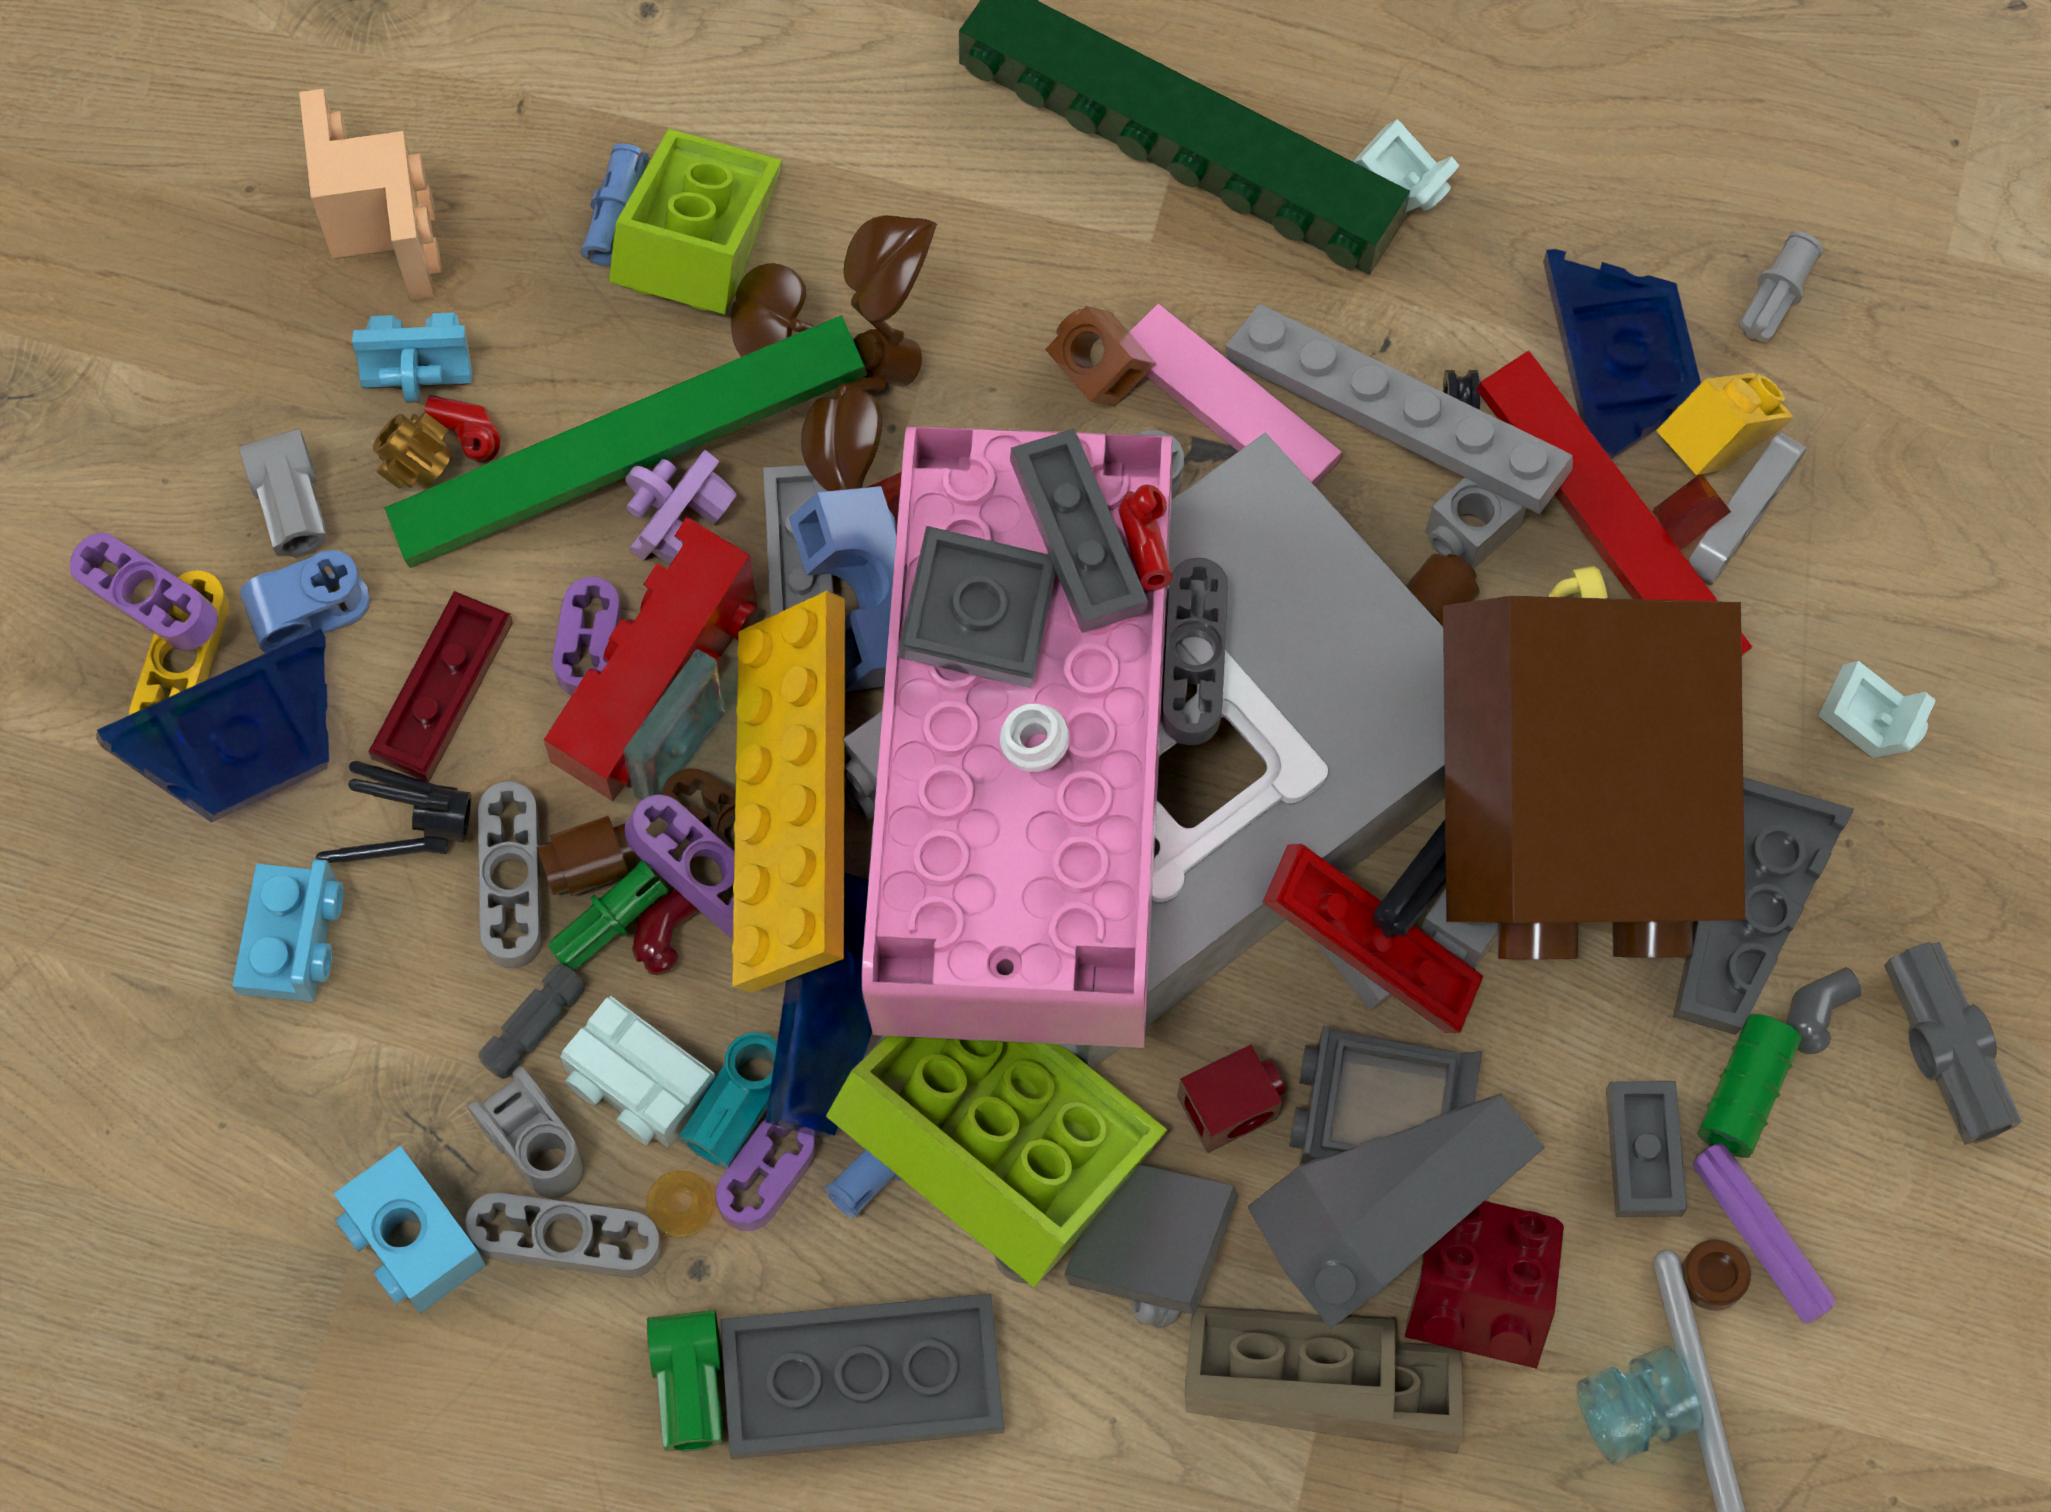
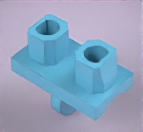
M433 313L431 317L426 319L425 327L403 328L402 321L393 315L371 316L365 330H353L352 345L358 361L361 388L402 386L406 403L420 401L421 385L465 384L472 381V367L465 325L459 324L458 316L455 313Z

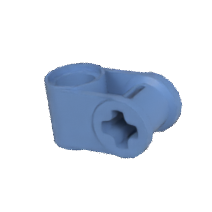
M335 550L322 551L280 570L260 574L246 582L239 591L259 648L263 652L270 654L293 650L308 640L357 622L367 612L371 600L369 589L362 578L359 577L358 569L353 560L345 553ZM329 566L333 573L328 575L324 568ZM336 585H340L341 589L337 590L336 592H332L331 588H333ZM344 602L347 610H341L339 604Z

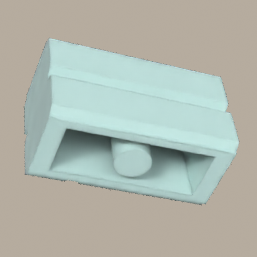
M612 996L604 1000L589 1018L587 1025L579 1030L560 1056L565 1071L570 1074L565 1080L566 1085L592 1106H596L603 1099L618 1110L621 1114L616 1119V1122L628 1134L644 1145H647L654 1137L667 1148L671 1147L679 1138L683 1128L715 1080L713 1071Z

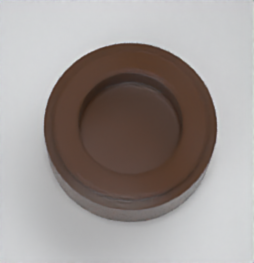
M1723 1240L1701 1242L1689 1252L1681 1265L1690 1300L1706 1310L1718 1311L1733 1306L1746 1293L1750 1285L1751 1269L1747 1258L1739 1248Z

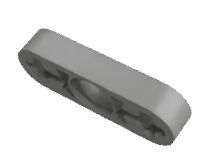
M1782 431L1775 436L1691 555L1688 562L1702 580L1713 585L1799 464L1807 450L1806 446Z
M506 781L497 783L486 790L478 806L480 938L488 957L495 964L504 968H519L534 960L542 946L541 859L537 850V846H540V814L535 798L528 788L516 782ZM516 802L519 812L524 813L515 815L514 835L517 843L505 842V831L500 817L495 816L496 814L503 813L505 803ZM511 859L523 862L528 867V876L519 887L506 890L497 887L492 882L493 871L501 862ZM503 906L515 907V918L521 933L528 934V936L517 938L516 948L505 949L502 940L495 938V936L505 934L506 913Z
M490 1193L480 1197L472 1204L465 1221L468 1237L478 1252L485 1257L503 1261L633 1278L649 1272L657 1264L662 1249L661 1239L653 1221L640 1212L507 1193ZM497 1211H505L509 1223L515 1226L529 1227L528 1215L530 1213L538 1214L532 1226V1240L534 1244L532 1248L524 1247L527 1239L523 1232L502 1231L499 1241L491 1242L487 1230L481 1227L483 1221H494ZM571 1218L579 1222L583 1228V1236L576 1248L568 1252L561 1253L551 1250L545 1243V1234L548 1227L558 1219ZM594 1223H604L601 1231L604 1238L625 1239L628 1229H638L641 1241L648 1244L647 1248L636 1249L632 1255V1260L622 1259L619 1247L599 1243L600 1256L591 1257L590 1255L596 1241Z

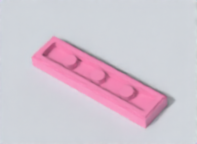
M1159 303L1129 331L1156 363L1145 376L1238 452L1266 432L1314 486L1340 462L1342 451Z

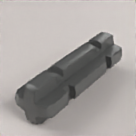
M563 964L555 965L542 980L545 984L544 988L541 991L534 989L501 1026L503 1034L500 1038L493 1036L479 1051L478 1057L481 1063L492 1074L501 1079L508 1078L522 1062L520 1059L521 1053L524 1051L529 1054L563 1016L561 1008L564 1005L570 1007L584 992L585 985L583 980L571 968Z

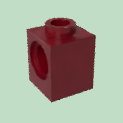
M1250 1044L1180 1078L1177 1097L1206 1152L1210 1153L1277 1120L1282 1105L1280 1096L1285 1094V1087L1271 1060L1267 1058L1260 1061Z

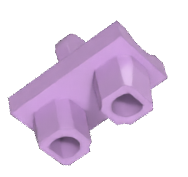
M704 450L674 489L668 484V481L677 470L671 462L661 459L653 471L640 466L633 467L626 476V482L635 495L626 506L627 510L638 518L644 515L650 505L658 508V510L628 550L643 561L652 552L663 561L671 564L682 547V542L674 537L682 524L677 518L687 505L714 525L737 495L721 477L713 472L719 460Z

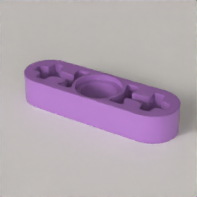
M96 533L82 540L74 549L70 558V572L79 583L95 596L173 647L180 650H192L203 645L212 636L218 621L214 605L196 589L107 533ZM103 560L113 563L119 569L113 578L97 568ZM154 578L155 587L151 595L141 603L132 604L131 597L134 589L144 580ZM173 604L190 615L187 621L182 623L181 621L174 620L167 614Z
M651 795L644 798L630 814L625 824V838L629 847L733 940L734 895L726 904L720 898L734 883L735 852L677 800L665 795ZM660 817L665 820L668 827L664 833L654 838L647 833L646 829L650 822L652 823ZM686 838L691 844L676 861L671 854ZM697 856H705L714 860L721 870V882L715 886H706L697 882L690 872V860Z

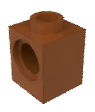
M1085 306L1083 309H1078L1069 314L1059 324L1056 330L1058 336L1045 349L1090 402L1114 407L1156 365L1155 361L1112 312L1090 306ZM1101 338L1104 345V353L1100 362L1093 366L1090 358L1091 348Z

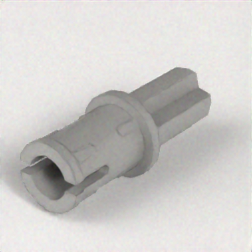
M1793 231L1787 237L1785 245L1771 269H1766L1759 275L1757 280L1759 289L1739 322L1740 327L1745 331L1744 336L1752 341L1757 339L1762 342L1770 340L1789 307L1799 303L1804 295L1802 285L1816 261L1823 254V246L1814 236L1801 231Z

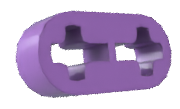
M586 577L574 582L567 589L562 602L553 652V669L561 689L571 696L583 679V677H575L572 666H570L579 663L582 646H589L592 664L594 667H597V670L602 672L607 664L603 660V655L609 642L608 638L622 618L619 595L614 586L598 577ZM591 598H599L605 610H598L596 612L593 629L586 628L581 608L588 607Z
M778 1112L768 1116L758 1126L721 1177L716 1188V1202L722 1219L730 1227L740 1231H754L764 1227L774 1217L810 1167L815 1157L816 1142L811 1125L802 1116L793 1112ZM791 1131L797 1132V1145L801 1152L797 1156L790 1152H785L773 1168L767 1165L775 1152L770 1138L774 1134L785 1138ZM759 1175L763 1176L765 1179L757 1192L762 1206L757 1210L754 1207L746 1206L740 1213L734 1211L736 1202L731 1191L736 1187L746 1191L753 1185Z

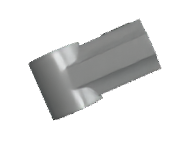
M301 429L239 445L251 489L255 498L260 499L276 555L298 558L315 553L322 544L328 542L320 505L312 483L316 482V476Z

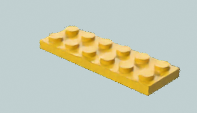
M827 590L751 625L738 633L732 987L749 993H754L844 959L845 743L843 739L845 738V599Z

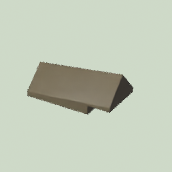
M1197 1307L1191 1319L1185 1379L1186 1412L1457 1454L1463 1436L1461 1351L1437 1345L1395 1343V1320L1346 1317L1330 1329L1320 1315Z

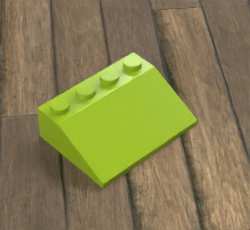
M887 1036L852 1069L826 1115L829 1120L1034 1288L1072 1247L1167 1131L1164 1126L1066 1047H1062L1059 1044Z

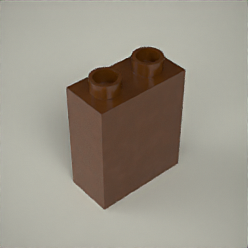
M1504 596L1444 605L1446 922L1497 923L1498 959L1547 960L1579 959L1578 922H1612L1613 957L1663 958L1693 957L1692 921L1745 920L1741 602Z

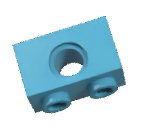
M401 1145L333 1193L345 1210L335 1221L358 1252L368 1245L372 1247L383 1263L382 1266L373 1271V1274L396 1305L408 1297L419 1314H421L486 1266L478 1250ZM409 1220L421 1224L419 1236L412 1244L405 1247L389 1245V1235L397 1224Z

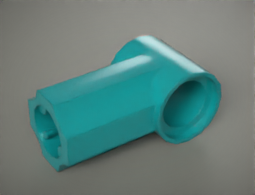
M749 1032L737 1037L727 1049L724 1066L679 1135L681 1143L690 1148L696 1155L715 1166L729 1168L768 1106L776 1102L785 1091L787 1085L784 1053L775 1039L761 1032ZM762 1058L774 1065L770 1075L760 1081H749L739 1075L741 1067L752 1059Z

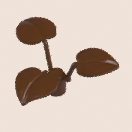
M891 215L874 217L866 221L857 230L848 246L843 271L846 284L856 291L851 299V306L876 329L868 330L852 338L867 372V376H864L865 379L839 385L836 391V399L828 397L817 399L809 408L804 420L801 433V450L804 462L813 478L827 491L862 488L866 474L875 458L882 432V413L874 397L865 390L872 389L882 392L885 389V383L899 387L907 386L915 380L920 371L922 353L919 345L914 340L905 338L903 331L892 328L885 320L895 315L902 307L919 275L937 226L931 220ZM766 263L750 270L741 280L736 291V301L733 302L731 311L732 339L736 351L741 357L790 337L792 330L802 332L815 326L796 319L806 298V286L793 269L776 263Z

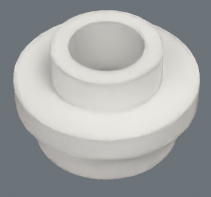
M1025 704L1013 710L1006 718L1000 732V746L1008 762L1014 767L1027 772L1043 771L1057 764L1065 755L1070 741L1069 729L1061 714L1051 707L1040 704ZM1038 733L1047 735V739L1041 745L1033 748L1025 747V743L1030 736Z

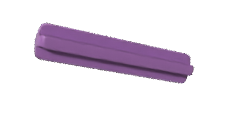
M1718 1143L1699 1154L1693 1162L1694 1169L1800 1319L1805 1323H1810L1829 1312L1836 1304L1834 1296L1727 1146Z

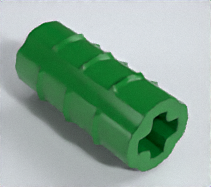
M1761 1014L1749 1015L1736 1041V1045L1732 1047L1733 1052L1726 1068L1719 1076L1720 1082L1713 1098L1707 1104V1112L1697 1132L1701 1140L1709 1146L1722 1143L1727 1146L1735 1157L1749 1158L1753 1154L1763 1128L1768 1125L1767 1119L1775 1100L1780 1096L1779 1091L1788 1070L1793 1067L1791 1063L1802 1039L1798 1031L1790 1025L1770 1016Z

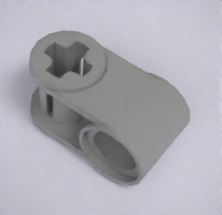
M520 1066L513 1071L514 1079L482 1103L476 1100L472 1101L467 1105V1109L501 1154L504 1153L536 1193L549 1198L562 1197L572 1192L580 1183L584 1173V1161L570 1131L558 1118L554 1108L535 1081ZM554 1148L566 1152L563 1162L558 1167L548 1171L534 1168L535 1161L542 1152Z

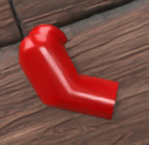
M1145 484L1137 488L1135 492H1126L1121 500L1118 512L1140 584L1143 589L1154 591L1168 586L1173 579L1157 520L1164 516L1167 510V502L1158 488Z

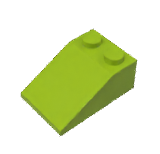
M668 128L616 221L609 282L631 288L640 294H653L688 304L697 310L714 311L725 315L743 279L781 170L782 159Z

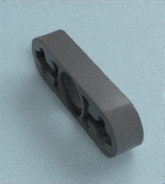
M1190 558L1176 566L1172 572L1173 579L1169 584L1161 721L1166 733L1173 740L1185 745L1202 744L1214 736L1219 728L1223 706L1228 579L1224 570L1217 563L1206 558ZM1192 580L1204 581L1205 591H1208L1204 598L1202 618H1190L1192 595L1188 590ZM1200 637L1211 645L1214 654L1204 664L1190 665L1182 661L1176 652L1177 645L1185 638ZM1187 684H1200L1198 708L1199 711L1205 713L1200 714L1198 723L1195 724L1186 723L1184 712L1179 711L1183 710L1185 706Z

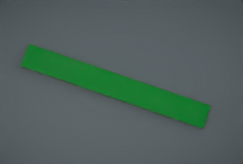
M840 315L384 507L403 559L411 568L625 478L635 466L651 467L658 464L661 459H670L836 389L841 384L867 376V372L844 318Z

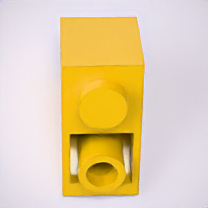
M1747 373L1705 379L1656 431L1695 475L1722 471L1784 427L1794 416L1782 404L1785 397L1774 382L1763 375Z

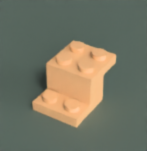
M324 89L299 92L310 195L332 259L394 250L410 301L433 298L431 274L442 273L437 238L433 237L431 221L435 220V210L430 185H426L421 153H409L403 131L347 139L342 112H331Z

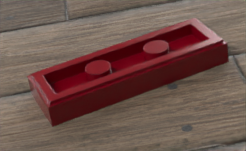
M456 591L453 592L368 751L372 760L420 780L430 782L513 623L510 613Z

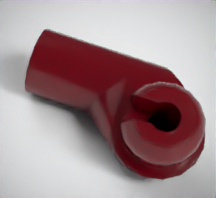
M676 889L641 913L637 921L632 951L636 962H643L646 971L651 975H661L674 967L678 960V954L670 945L673 929L700 911Z

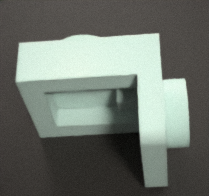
M1398 119L1386 124L1353 160V162L1410 190L1406 212L1417 207L1427 211L1435 206L1451 189L1446 180L1460 166L1452 156L1436 162Z
M1855 661L1842 665L1818 716L1870 757L1877 758L1907 752L1919 744L1927 732V719L1936 700L1927 692L1903 696L1860 661Z

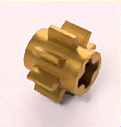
M425 412L420 417L413 414L410 419L403 414L394 416L380 431L373 445V451L383 461L376 472L398 489H401L404 485L411 488L415 482L423 488L428 487L441 475L450 460L451 451L445 447L446 443L441 440L448 429Z

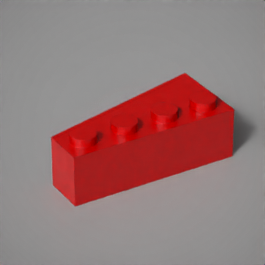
M687 516L674 535L676 539L682 542V547L668 569L656 563L643 583L647 591L641 602L640 613L635 620L631 618L624 620L621 618L609 636V642L603 655V660L607 663L602 672L596 668L588 669L543 739L552 764L612 802L624 786L630 789L639 782L649 765V752L661 736L667 739L675 733L685 717L687 710L686 702L697 687L705 689L712 683L722 666L723 657L721 655L734 638L738 640L739 631L754 625L758 617L759 609L757 608L750 555Z

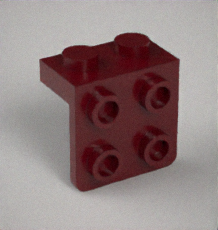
M1483 1201L1423 1253L1421 1271L1407 1317L1404 1337L1537 1369L1555 1314L1564 1231L1562 1222L1555 1217L1534 1211H1526Z

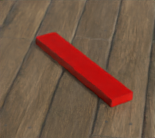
M1529 350L1479 383L1476 391L1497 419L1573 455V470L1554 495L1632 599L1718 601ZM1741 632L1743 656L1753 647Z

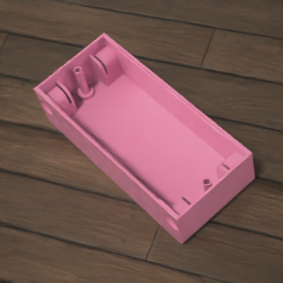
M922 426L906 427L862 962L863 998L873 1035L1145 1047L1167 586L1154 591L1143 589L1148 600L1146 613L1081 633L1058 575L1055 573L1036 670L1030 688L897 657L926 526L1048 554L1010 463L1011 447L1061 432ZM1076 432L1134 569L1135 566L1118 512L1121 500L1126 492H1135L1137 488L1145 484L1155 486L1162 492L1167 502V510L1164 516L1157 520L1169 561L1172 505V436ZM1025 704H1040L1055 709L1064 718L1069 729V746L1063 758L1051 768L1039 772H1027L1014 767L1008 762L1000 746V732L1006 718L1013 710ZM1038 733L1030 736L1025 743V747L1033 748L1041 745L1047 739V735Z

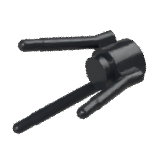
M352 761L349 764L351 772L378 782L351 779L348 783L350 790L414 805L412 829L424 831V838L321 851L317 853L316 859L334 863L419 852L447 854L449 841L464 842L466 839L471 813V792L458 791L457 787L435 785L378 766Z

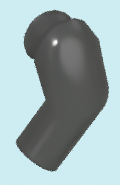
M1845 967L1797 990L1792 997L1786 1024L1790 1025L1801 1035L1802 1039L1798 1046V1050L1801 1053L1817 1054L1824 1051L1831 1041L1827 1028L1830 1024L1832 1009L1861 996L1859 981L1851 969Z

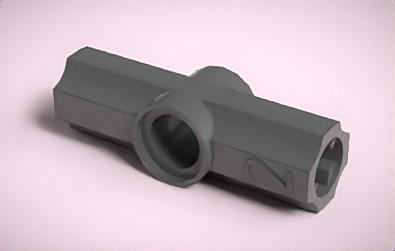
M1927 942L1909 948L1905 952L1890 958L1884 966L1911 1024L1909 1028V1043L1913 1057L1923 1075L1930 1081L1936 1080L1964 1144H1976L2017 1127L2022 1120L1994 1061L1997 1055V1045L1992 1027L1986 1015L1978 1006L1974 1004L1969 1006L1941 943Z

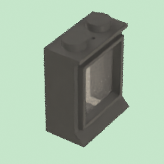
M1323 1026L1317 1047L1305 1045L1299 1084L1311 1086L1307 1109L1295 1108L1289 1147L1301 1149L1299 1165L1320 1157L1324 1159L1360 1146V1143L1379 1136L1383 1138L1423 1124L1429 1118L1474 1103L1482 1051L1458 1053L1329 1030L1330 1027Z

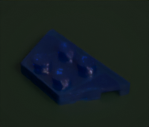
M1558 249L1546 250L1543 264L1579 417L1612 459L1658 429L1701 384L1677 284L1650 275L1643 277L1635 276L1625 268L1602 262L1600 269L1565 260V251Z
M321 629L316 630L97 730L96 740L100 747L212 823L327 769L329 763V735L326 727L328 703L324 664L325 635Z

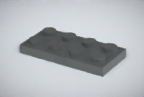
M991 1293L721 1319L729 1451L732 1460L1004 1433Z

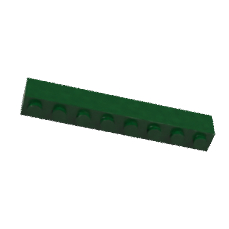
M980 0L959 30V63L965 66L976 78L983 81L992 80L1014 91L1028 105L1037 108L1045 107L1066 118L1077 130L1086 134L1095 133L1113 142L1129 157L1136 160H1147L1169 171L1172 177L1181 184L1188 187L1198 186L1221 198L1230 209L1241 214L1250 213L1273 225L1284 237L1293 241L1302 240L1326 252L1333 262L1342 267H1355L1370 275L1404 222L1410 190L1038 0Z

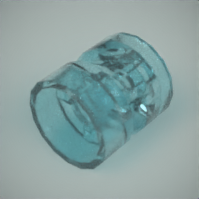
M1663 1346L1633 1358L1629 1362L1628 1373L1626 1374L1615 1367H1611L1581 1379L1577 1383L1578 1400L1588 1429L1600 1452L1613 1465L1648 1451L1649 1440L1653 1436L1668 1443L1698 1431L1704 1426L1701 1403L1692 1379L1679 1356L1668 1346Z

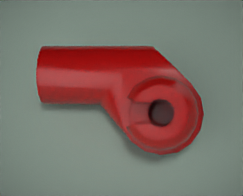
M432 395L428 397L424 412L448 430L455 431L462 446L461 449L469 459L476 462H488L498 454L501 446V435L488 411L483 406Z

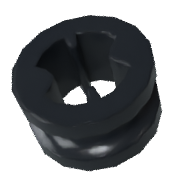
M1445 370L1442 392L1480 410V395L1476 391L1480 383L1478 370H1468L1467 374L1462 377L1456 375L1455 370Z

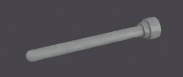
M1663 1250L1657 1253L1654 1258V1270L1717 1512H1746L1688 1289L1684 1280L1681 1262L1676 1253L1670 1250Z

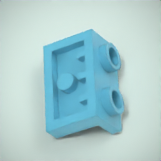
M313 859L311 869L256 864L232 984L237 994L315 1002L318 982H327L332 965V946L330 943H326L330 920L337 921L339 919L344 897L343 883L337 881L327 860Z

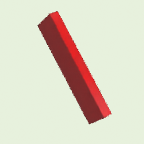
M1302 843L1287 845L1262 903L1444 1033H1460L1483 975L1414 925L1407 935H1396L1392 939L1382 935L1381 928L1373 922V913L1381 903L1379 899Z

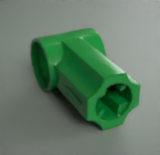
M716 1310L648 1317L647 1338L652 1376L658 1380L664 1450L688 1452L722 1445L723 1424L717 1382V1371L722 1370Z

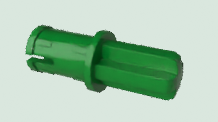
M641 860L636 868L601 898H598L595 894L589 898L593 904L550 940L548 946L551 953L561 964L576 970L618 933L622 937L626 936L628 932L625 930V927L662 895H666L669 890L657 876L653 878L655 874ZM650 879H652V880H651L646 886H644L639 892H636V891L639 890L644 884H646Z

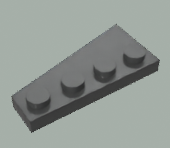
M1743 777L1745 920L1693 922V957H1686L1673 1014L1675 1018L1734 1035L1743 1028L1778 960V954L1798 921L1816 880L1824 870L1841 831L1845 828L1854 811L1850 807Z

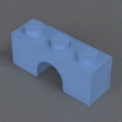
M881 486L818 492L793 513L789 520L806 575H835L843 579L853 589L858 600L859 609L853 610L845 617V692L884 687L897 537L895 518L888 509Z

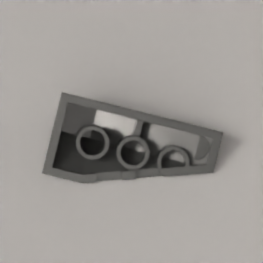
M1500 1093L1429 1118L1423 1124L1383 1138L1379 1136L1362 1142L1360 1146L1324 1159L1320 1157L1303 1163L1248 1206V1209L1286 1275L1329 1328L1332 1329L1386 1287L1545 1147L1508 1100Z

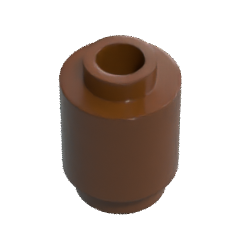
M1440 554L1431 555L1405 585L1442 627L1444 605L1471 602L1480 593L1478 584L1475 581L1477 578L1475 570L1468 562L1454 554H1448L1447 556Z
M609 815L550 835L551 842L537 846L553 895L569 890L570 895L573 896L623 879L629 874L626 864L637 860L636 853L629 847L625 838V823L613 827Z

